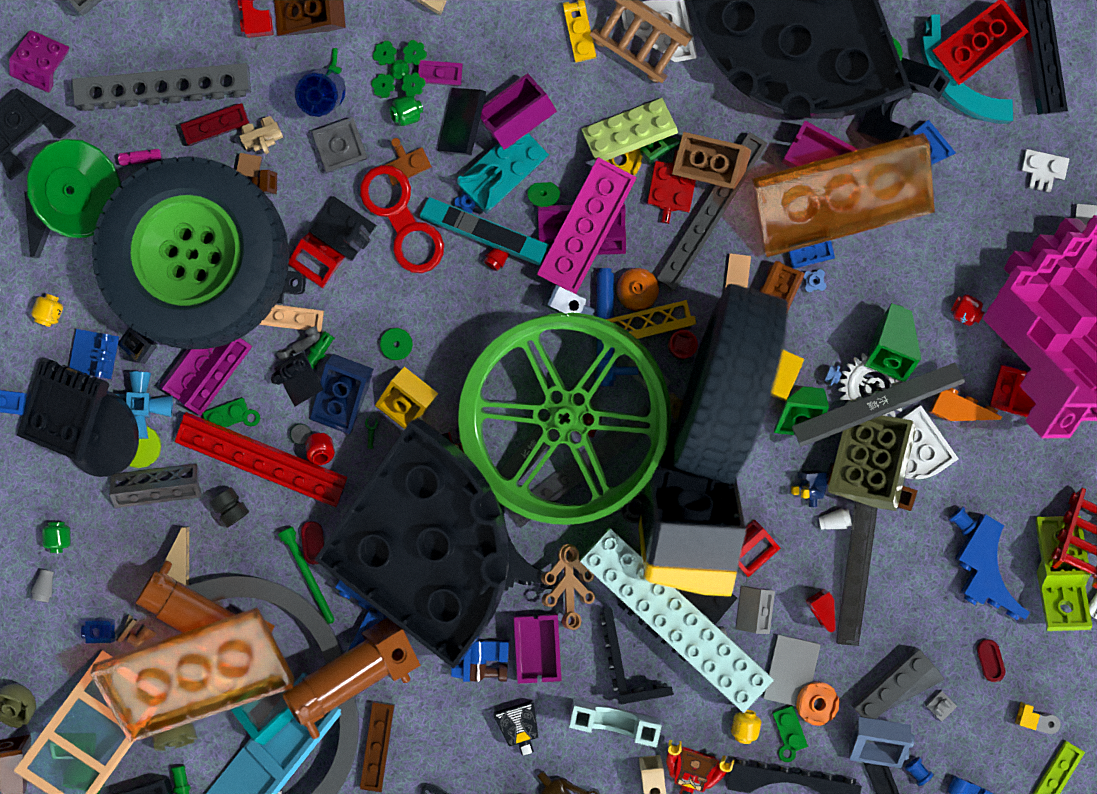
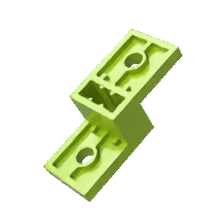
M1064 516L1037 517L1035 524L1042 559L1037 569V578L1046 631L1091 630L1092 620L1085 587L1091 574L1066 562H1063L1056 569L1052 567L1054 559L1051 556L1059 544L1055 535L1059 534L1060 530L1064 528ZM1075 525L1072 535L1085 540L1083 528ZM1069 544L1067 554L1089 563L1087 551ZM1068 605L1072 611L1066 613L1062 611L1060 606Z

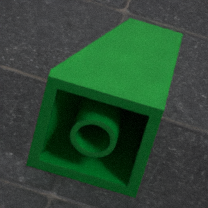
M891 303L876 327L864 366L906 382L920 362L921 354L912 311L901 305Z

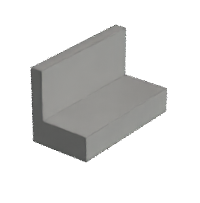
M741 586L736 630L756 634H770L774 590Z

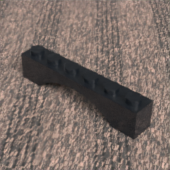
M736 758L732 770L728 772L726 781L727 790L751 793L760 787L776 783H796L807 786L820 794H861L862 785L856 782L857 779L844 776L843 780L836 779L835 775L830 773H822V776L813 775L811 770L800 769V772L792 771L791 767L779 765L778 769L771 768L769 763L757 762V765L748 764L749 760L743 758Z

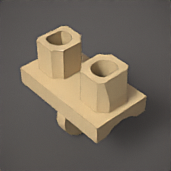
M271 116L261 120L262 128L255 130L253 124L242 126L240 139L247 151L254 149L256 152L263 149L265 154L270 153L268 147L276 144L275 140L283 138L277 122H274Z

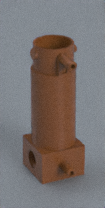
M165 561L159 572H153L135 603L154 613L159 620L220 654L216 664L243 679L260 658L275 625L264 620L262 615L254 614L249 610L243 618H240L167 575L172 567V563Z
M388 617L362 632L365 641L305 676L300 683L282 693L294 718L301 726H306L312 739H317L320 736L314 722L324 717L326 713L387 676L394 682L401 678L403 683H408L411 679L408 673L421 666L403 629Z

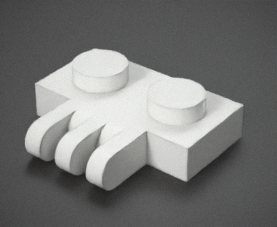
M1026 149L1021 171L1031 173L1028 188L1033 189L1035 182L1039 181L1037 190L1042 191L1044 183H1047L1045 192L1050 193L1054 179L1065 180L1069 158Z

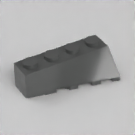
M915 647L851 706L861 717L877 719L882 713L945 679L923 652Z

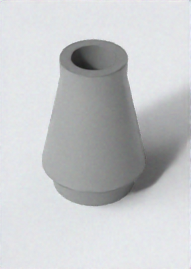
M40 570V574L30 592L32 594L31 599L49 603V599L52 598L54 572Z

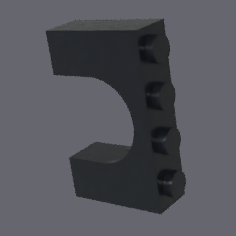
M902 57L901 63L912 93H923L939 99L950 79L938 68ZM904 97L870 109L857 129V132L868 142L903 155L907 153L916 138V135L905 125L892 121L893 111Z

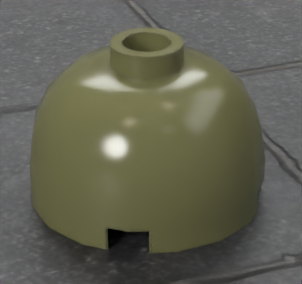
M14 683L0 688V722L15 728H20L23 724L27 725L36 710V699L27 687Z
M176 713L163 715V720L157 722L152 732V743L155 751H166L165 746H176L174 748L176 749L192 744L194 739H198L193 723L184 716H176Z

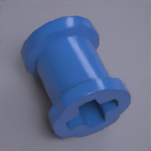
M963 506L948 519L962 530L961 533L963 535L968 534L978 524L977 520H973L965 512Z
M920 757L913 759L904 768L917 780L916 784L918 786L927 783L934 775L921 763L922 759Z

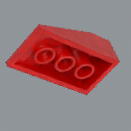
M998 0L932 50V52L959 86L1029 31L1004 0Z

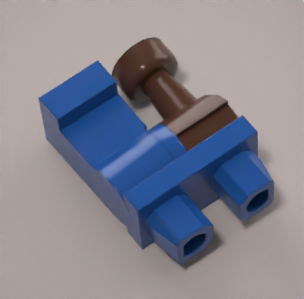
M477 640L464 657V664H458L454 669L451 668V677L463 678V682H478L483 678L498 677V681L507 682V664H500L499 668L486 667L487 661L508 662V640Z

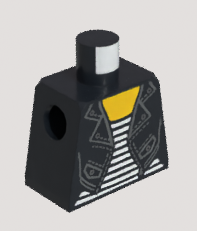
M534 700L494 712V718L508 746L518 744L521 755L534 752L531 740L538 738Z

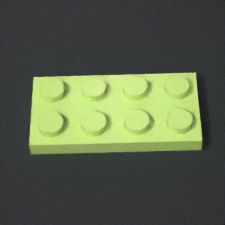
M663 98L582 128V133L594 160L596 161L599 157L607 161L677 134L678 130Z

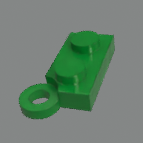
M245 398L203 412L205 420L225 428L243 421L250 427L256 426L260 422V414L256 410L248 409ZM249 414L256 416L254 422L248 421Z
M793 705L772 712L784 746L779 749V757L784 762L793 761L796 757V751L808 747ZM787 749L792 753L789 758L783 755V752Z

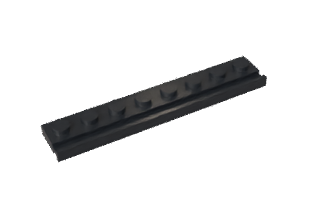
M1020 0L1023 25L1029 31L1025 34L1037 115L1067 112L1068 107L1051 0Z

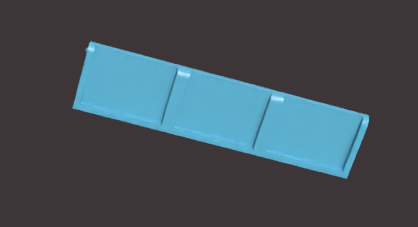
M303 672L293 686L300 683L302 678L308 674ZM283 698L261 724L260 727L262 729L287 706ZM336 707L326 713L324 717L314 722L320 733L317 739H312L306 726H301L295 718L287 723L264 746L250 738L206 794H278L341 715V709Z

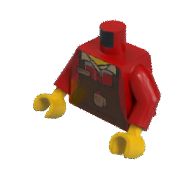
M669 740L666 764L669 775L674 778V783L681 785L679 794H693L694 790L704 792L706 789H711L727 772L732 770L734 760L731 763H726V756L723 755L720 762L717 757L683 747L681 741H679L677 746L672 745V740Z

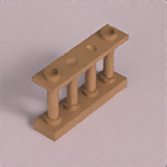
M615 0L617 6L602 30L595 29L591 32L590 36L594 38L593 41L597 45L608 47L646 72L650 80L656 83H663L668 77L663 73L666 65L678 46L681 47L683 45L686 47L693 38V35L640 0ZM629 9L635 13V18L621 41L617 43L608 35L622 12ZM647 21L653 25V30L636 55L626 49L641 23ZM665 33L671 37V43L656 67L646 62L645 58L660 34Z

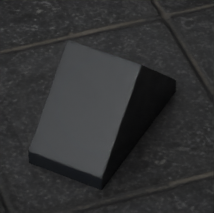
M130 327L118 342V345L134 360L144 364L157 347V345Z

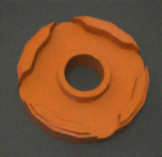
M814 681L807 684L801 689L797 697L796 707L798 714L804 721L812 725L822 726L829 720L831 721L839 710V697L835 689L824 682ZM821 698L822 706L819 709H815V700Z

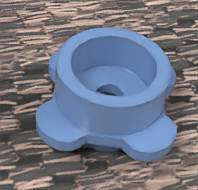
M819 269L817 272L806 271L804 273V279H806L805 290L807 292L818 289L823 291L826 289L827 285L824 283L825 272Z
M830 365L824 379L825 382L829 383V386L839 382L842 374L839 371L840 366L834 367Z

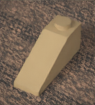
M189 527L181 528L165 560L172 563V567L167 575L186 586H189Z

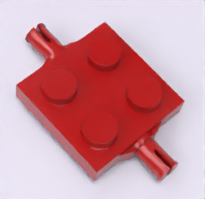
M674 150L673 162H654L646 204L657 206L663 210L660 223L669 224L671 212L682 211L689 213L696 180L672 174L678 150Z

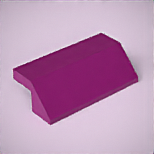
M625 204L622 205L597 255L626 254ZM573 205L538 206L539 241L549 244L545 256H547Z
M240 338L215 348L187 349L160 384V387L177 398L184 406L201 416L253 346Z

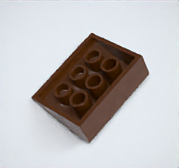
M274 0L277 36L329 32L346 28L343 0Z

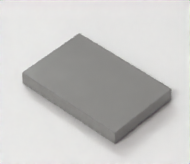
M777 634L769 669V675L774 681L766 688L763 698L796 706L797 697L801 689L813 681L821 644Z

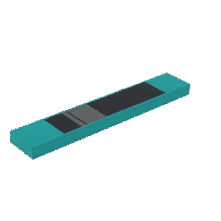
M431 197L428 198L420 214V218L539 266L549 248V244Z

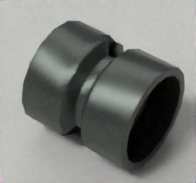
M233 487L227 489L209 503L215 513L221 514L220 520L226 528L250 513L243 502H238L239 496Z

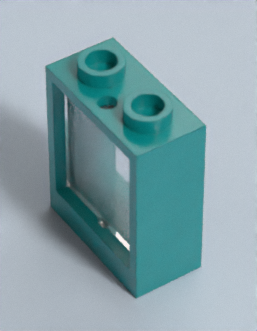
M268 674L231 709L251 738L263 746L294 718L282 695L283 692L287 691L285 688L287 683L280 676L276 678L271 674Z

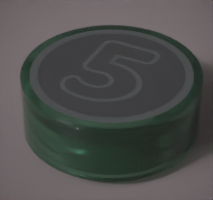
M300 423L293 426L290 437L295 444L305 445V441L313 432L307 424Z

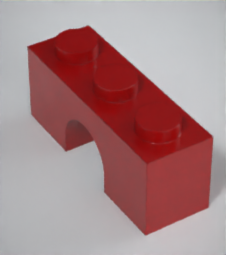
M238 0L239 11H243V19H240L242 33L245 32L248 38L274 35L272 14L269 10L255 9L253 7L254 0Z

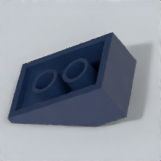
M333 354L325 364L320 382L324 390L316 396L310 420L351 434L374 369Z

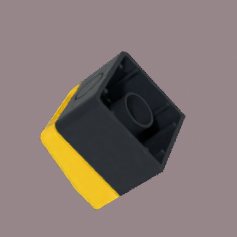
M656 467L651 478L646 483L638 525L644 578L649 583L698 594L731 596L746 533L737 479L731 484L723 483L680 469Z

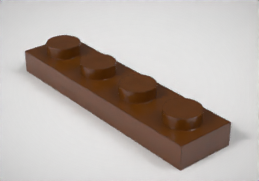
M375 701L372 703L360 789L382 792L395 704Z

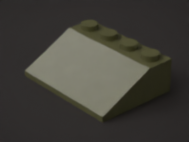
M882 415L843 430L828 492L875 508L897 511L916 432L913 420Z

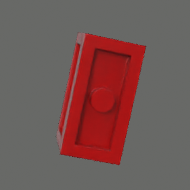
M309 232L300 240L289 259L288 265L321 288H324L345 256ZM302 250H305L329 267L324 279L296 260Z
M755 519L746 526L740 559L764 537L771 546L747 568L739 561L738 567L748 578L781 549Z
M822 589L805 601L820 625L827 631L833 632L835 630L834 598L829 591Z

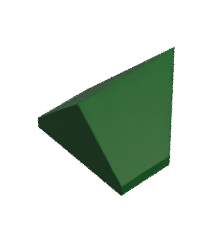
M669 136L640 147L639 150L650 165L680 145L681 140Z

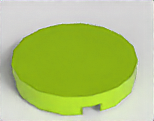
M147 426L149 439H139L137 453L129 465L131 467H148L156 462L161 454V439L157 432Z

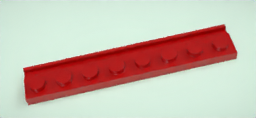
M188 412L183 415V420L175 439V443L334 507H337L348 479L344 475Z

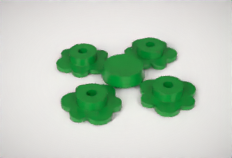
M415 40L409 41L408 47L403 49L404 54H406L404 60L396 61L394 55L397 50L392 47L390 41H384L382 44L376 45V51L373 53L374 60L379 61V64L382 66L386 63L392 64V75L380 73L378 78L373 79L372 87L375 88V95L388 98L390 91L395 90L394 78L403 79L402 90L406 91L407 96L415 97L416 94H422V88L425 86L426 81L418 73L410 75L408 64L418 65L420 60L426 58L427 52L423 50L425 47L423 43H418Z

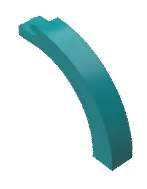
M931 14L928 17V21L924 23V33L928 34V36H923L920 39V49L923 63L940 69L950 79L942 96L955 108L976 119L997 124H1010L1013 122V99L991 98L975 92L964 83L958 86L934 55L932 50L941 44L940 14Z

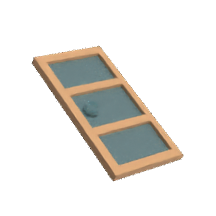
M102 650L15 768L14 772L46 794H97L168 694Z

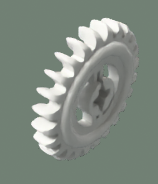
M864 353L861 354L862 361L854 357L855 365L846 364L850 370L849 372L842 371L846 379H840L839 382L844 384L845 387L839 388L838 391L845 392V395L840 398V400H848L845 405L863 399L859 392V385L863 386V392L867 396L886 390L885 384L880 378H863L865 374L875 371L864 366L867 359ZM885 375L890 383V388L903 383V381ZM876 382V387L880 391L871 392L872 388L867 384H874ZM894 411L887 413L891 417H895Z

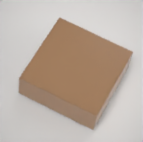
M240 153L237 171L246 177H259L262 157Z

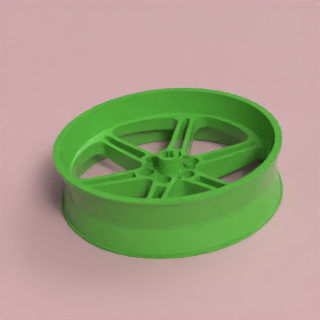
M555 313L540 316L503 333L482 352L474 363L465 381L459 405V432L464 454L481 471L494 492L497 501L526 518L550 524L569 525L593 521L611 514L631 501L646 485L660 463L667 446L671 427V405L667 384L650 352L637 338L617 324L600 317L582 313ZM569 329L581 331L599 338L604 344L603 351L573 390H569L564 386L540 341V334L545 330ZM530 340L534 342L555 383L551 388L529 344ZM521 347L526 351L546 396L543 404L488 401L483 398L482 388L488 375L501 358L512 349ZM611 347L614 348V355L589 391L583 385ZM622 354L628 355L633 359L644 377L651 401V411L647 416L596 409L591 405V398L616 359ZM554 391L562 393L563 400L561 402H556L552 398ZM575 393L584 395L585 402L583 404L575 402ZM499 407L531 409L534 411L532 417L485 412L483 408ZM541 409H547L550 412L549 420L541 418ZM568 413L571 421L563 422L561 420L563 417L560 415ZM584 414H592L594 416V423L587 424L583 419ZM601 416L648 422L650 427L600 423ZM486 418L539 424L543 428V435L514 478L506 479L502 477L489 456L483 435V422ZM550 429L559 431L560 437L558 440L550 437ZM589 430L644 433L650 437L651 447L644 461L634 474L622 484L612 487L606 482L588 437ZM572 431L580 432L582 436L580 442L572 440ZM545 442L551 446L525 483L519 485L518 480L542 444ZM561 443H565L570 447L592 491V500L587 504L569 505L547 501L532 494L529 489L530 482ZM582 446H585L602 486L603 493H599L579 450Z

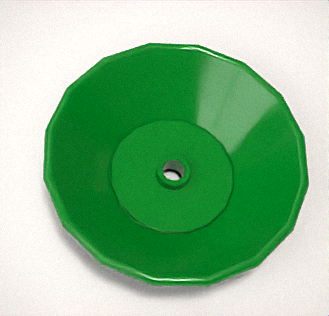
M61 139L46 145L33 158L27 174V196L37 217L50 230L72 238H87L94 235V231L97 229L96 224L100 213H103L104 205L108 199H111L110 196L117 187H121V181L112 161L99 148L83 140ZM67 187L71 190V194L67 193Z

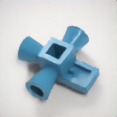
M129 372L132 393L127 392V394L116 395L123 399L133 412L138 425L139 439H149L145 418H150L151 413L172 417L173 396L151 399V395L147 393L151 373Z

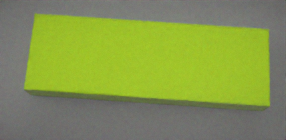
M1065 740L1033 794H1060L1085 752Z

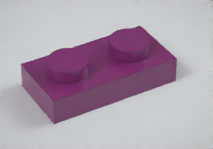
M420 60L418 74L425 79L426 84L461 86L463 63Z

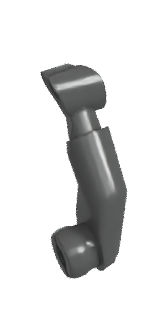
M313 326L305 330L308 335L307 338L292 344L290 348L278 350L279 353L277 355L279 359L285 361L291 358L292 354H298L318 341L320 332H318L317 327Z

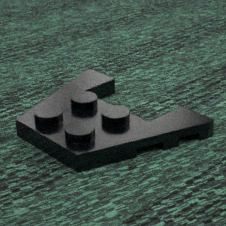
M17 88L0 102V160L4 165L5 173L9 180H13L26 169L12 150L45 122L61 139L76 127L73 122Z

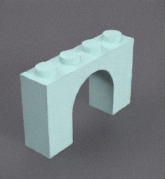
M573 699L569 717V728L590 733L593 728L609 730L630 736L634 739L635 743L657 747L661 730L659 718Z

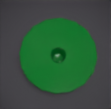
M552 182L534 183L528 190L530 202L539 207L551 206L560 197L558 186Z
M394 328L385 332L381 338L380 345L386 357L392 360H402L412 351L413 342L409 333L404 329Z

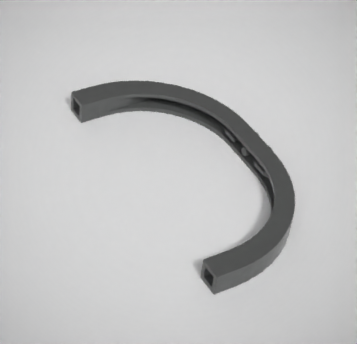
M232 576L216 578L187 586L213 602L226 598L247 597L274 603L295 615L310 630L323 653L326 664L343 654L334 630L320 611L306 598L282 584L257 577ZM355 696L338 706L341 709V715L339 716L340 736L337 752L329 772L319 786L310 794H337L352 768L359 741V713Z

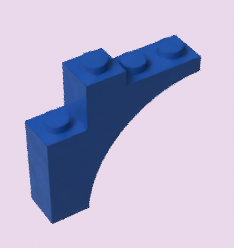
M981 514L977 520L978 524L970 532L955 558L960 561L958 564L960 567L969 572L971 569H974L962 588L961 593L965 594L964 599L973 605H976L977 602L984 605L988 598L987 603L997 609L1000 606L1007 609L1006 614L1016 620L1019 617L1026 620L1030 612L1011 596L999 572L998 543L1005 525L986 514Z

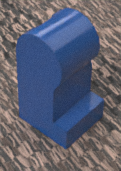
M954 775L947 789V792L950 794H993L990 790Z

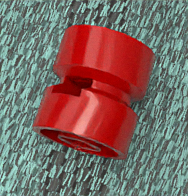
M688 330L675 332L668 341V350L677 359L691 357L698 347L696 336Z

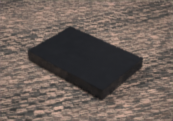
M452 88L437 151L472 155L486 91L481 89Z

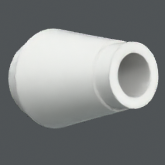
M843 508L819 517L821 530L847 529L848 526H852L849 509L843 510Z

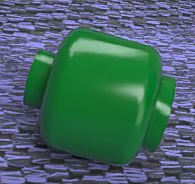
M405 96L393 100L392 106L389 107V112L394 123H397L399 126H406L420 120V113H423V107L420 100L416 101L414 97Z
M47 522V526L42 528V546L50 549V553H63V548L70 546L71 529L65 525V522Z

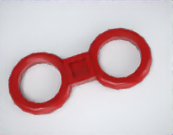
M380 165L372 168L363 177L360 184V196L364 206L371 213L388 217L395 228L397 235L393 242V252L396 261L404 269L412 273H425L433 270L440 263L444 255V242L441 234L435 227L425 222H417L407 204L411 198V186L407 176L400 169L391 165ZM381 174L394 176L402 187V196L399 202L390 208L377 206L369 195V186L372 180ZM413 231H423L429 234L435 243V253L432 259L422 265L409 262L402 251V243L405 237Z

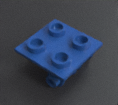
M76 329L69 367L87 373L90 376L112 379L119 336Z

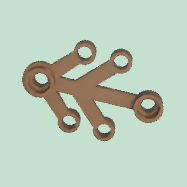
M564 544L558 551L559 560L550 571L542 574L541 581L546 585L554 584L556 576L563 568L564 576L551 593L543 595L542 603L547 607L555 606L557 599L565 590V614L561 620L562 625L566 629L576 630L581 625V617L574 611V589L580 595V601L585 604H591L595 599V595L592 591H588L573 575V567L579 572V578L583 582H591L594 574L580 562L578 549L572 544ZM586 572L589 573V577L587 579L585 578ZM548 575L551 577L549 582L547 581ZM587 593L590 596L589 600H586L585 598ZM548 597H551L550 604L547 601Z

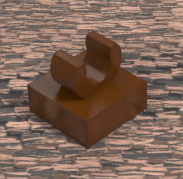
M260 170V177H252V182L265 194H277L276 172Z

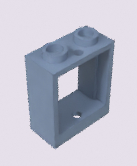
M859 717L850 739L849 760L902 768L904 760L909 758V748L914 746L915 735L911 734V725ZM866 740L899 744V748L865 742Z

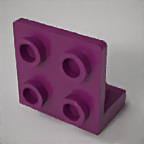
M30 30L9 59L10 76L49 93L53 87V73L69 52V47Z

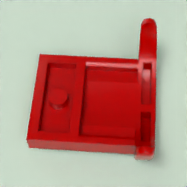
M1000 365L989 406L1027 418L1030 414V409L1036 405L1035 401L1020 387L1028 372Z

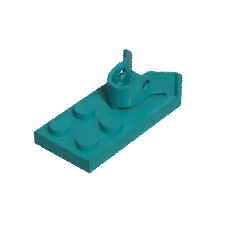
M527 133L505 150L498 143L463 176L460 175L457 178L456 184L487 215L532 173L549 154Z

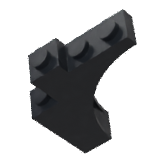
M499 505L505 522V506ZM507 531L509 565L504 590L508 591L509 587L513 588L515 579L519 580L518 584L531 586L532 582L540 583L541 588L553 589V586H556L559 582V576H556L554 584H544L541 581V576L544 572L535 568L520 555ZM550 575L547 576V581L549 582L551 579Z

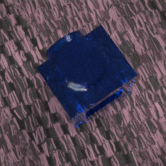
M115 620L85 621V625L81 627L82 639H85L86 643L115 642ZM94 628L100 631L99 636L93 634Z

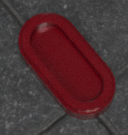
M309 521L301 528L303 554L309 564L317 565L319 563L314 559L325 545L323 528L318 522Z
M991 639L980 641L977 645V655L983 675L990 682H999L1006 673L999 646Z

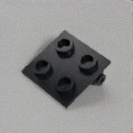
M304 351L276 367V372L271 377L273 384H283L294 407L324 390Z

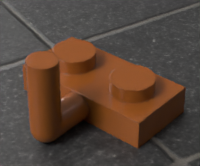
M398 138L392 139L391 143L399 159L386 165L400 169L408 179L432 168L423 147L406 154ZM387 174L393 186L400 183L394 176Z

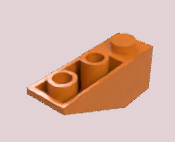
M953 388L936 394L928 411L946 421L1002 419V416L997 414L998 410L987 405L983 408L977 405L978 400L969 396L963 398L958 395L959 391Z

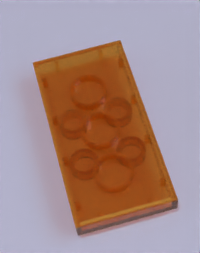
M924 133L752 178L761 243L766 257L935 213L930 142Z
M258 607L94 663L90 673L130 743L293 688L294 676Z

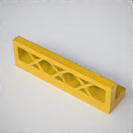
M687 300L607 319L612 323L618 322L625 326L623 328L625 330L627 328L630 329L629 333L637 339L696 324L695 316L690 315ZM683 306L685 318L676 319L671 316V313L675 307ZM654 312H660L666 316L662 324L657 325L650 321ZM634 317H639L645 321L641 329L636 330L629 326ZM629 319V320L627 321V323H625V322H623V321H621V320Z

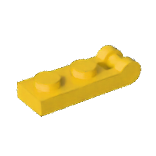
M577 0L575 3H562L575 63L596 59L593 39L590 36L591 30L585 1ZM580 11V17L572 18L571 12Z

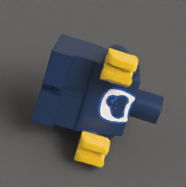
M820 470L798 472L801 484L799 486H792L791 494L798 495L801 492V498L808 499L809 507H817V499L824 498L827 487V473Z

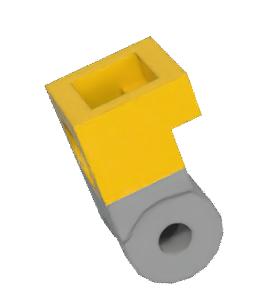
M1020 703L1015 720L1016 724L1047 734H1054L1059 731L1061 723L1056 716L1050 713L1039 714L1033 712L1034 707L1032 705Z

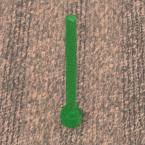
M292 526L277 535L281 542L283 541L285 545H288L324 618L329 624H332L335 618L295 541L297 533Z

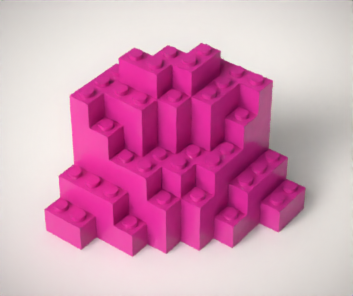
M1094 215L1087 222V226L1080 219L1065 218L1059 224L1058 230L1054 235L1040 234L1034 240L1029 252L1014 251L1003 268L1010 276L983 317V320L1031 368L1025 375V379L1020 387L1036 403L1030 409V414L1025 421L1041 438H1070L1081 421H1097V215Z

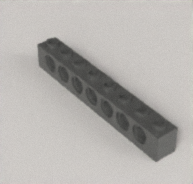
M247 63L72 79L74 105L81 108L82 111H93L96 106H103V109H115L118 104H125V107H136L140 102H146V105H158L162 100H168V103H180L181 99L190 98V101H202L203 97L211 96V99H224V95L233 94V97H245L246 93H251L250 71ZM231 77L233 79L232 84L229 87H223V80ZM205 79H210V87L207 89H202V81ZM183 81H188V89L180 91V84ZM167 83V90L163 93H158L159 85ZM140 85H145V92L142 95H137L136 89ZM118 87H123V95L115 97V90ZM102 89L101 97L94 99V91Z

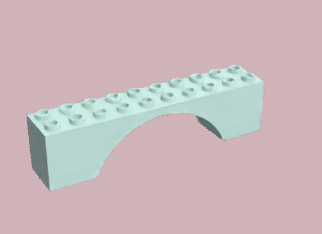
M610 527L579 558L584 566L743 713L774 681L766 671L675 588L646 581L642 557Z

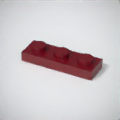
M243 103L181 124V128L187 145L191 146L237 130L244 125L250 124Z

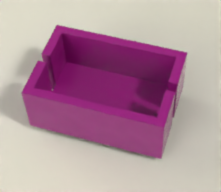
M527 73L484 104L480 120L488 132L505 150L543 121L547 120L557 110L545 91Z
M805 120L781 163L839 193L858 162L862 151Z
M558 613L538 614V618H534V614L514 615L518 684L537 683V676L542 675V682L562 681Z

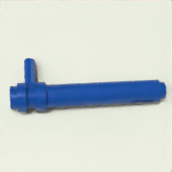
M600 268L599 273H597V317L606 320L614 318V273H612L611 268ZM596 337L597 359L604 349V344ZM611 347L596 367L594 381H597L614 355V348ZM615 361L600 386H614L616 375H638V367L616 366Z

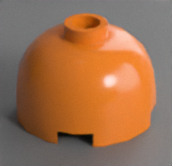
M642 268L627 270L618 279L616 285L618 300L624 307L633 311H642L651 307L659 294L657 279L651 272Z

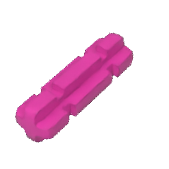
M152 149L150 152L144 150L130 152V154H118V161L122 166L129 165V163H149L150 160L157 162L162 159L159 149Z

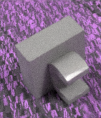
M941 690L925 705L941 722L957 707Z

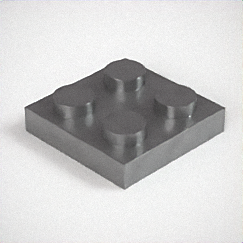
M353 117L312 131L326 173L368 159Z

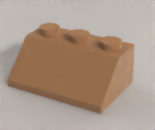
M683 132L672 174L735 189L746 172L751 150L743 145Z

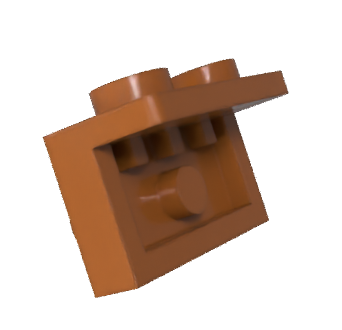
M776 260L774 265H771L768 270V278L765 285H762L759 291L786 300L789 310L805 274Z

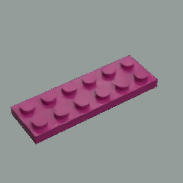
M598 157L537 275L576 294L637 177Z

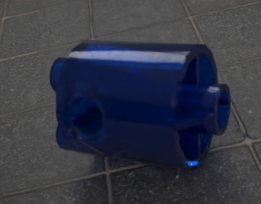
M326 68L317 69L306 74L298 81L295 87V100L298 107L304 113L315 117L327 115L342 104L346 94L343 77L337 72Z

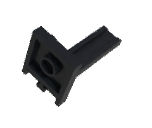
M333 196L309 232L353 261L360 249L364 250L370 242L369 236L377 225Z
M604 608V613L600 614L602 627H607L608 635L604 636L606 649H611L612 657H608L610 670L615 671L616 678L612 679L614 692H619L620 704L674 695L672 686L667 687V683L653 685V690L645 691V687L631 689L632 693L628 694L613 610L611 608Z

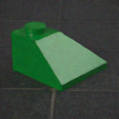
M803 386L789 397L775 425L774 433L794 435L792 426L827 413L829 405L825 389Z

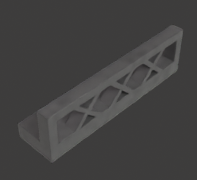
M198 464L111 475L110 497L115 508L199 498L201 497V488L198 482ZM193 472V477L182 478L181 476L184 473ZM163 475L171 476L167 481L159 480ZM142 478L150 479L144 484L138 483V481ZM117 481H128L124 486L116 487Z

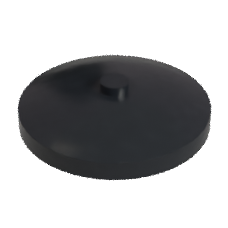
M107 391V395L101 400L83 460L76 461L71 459L79 469L89 475L107 477L120 473L131 464L137 453L139 445L138 425L130 407L118 395Z

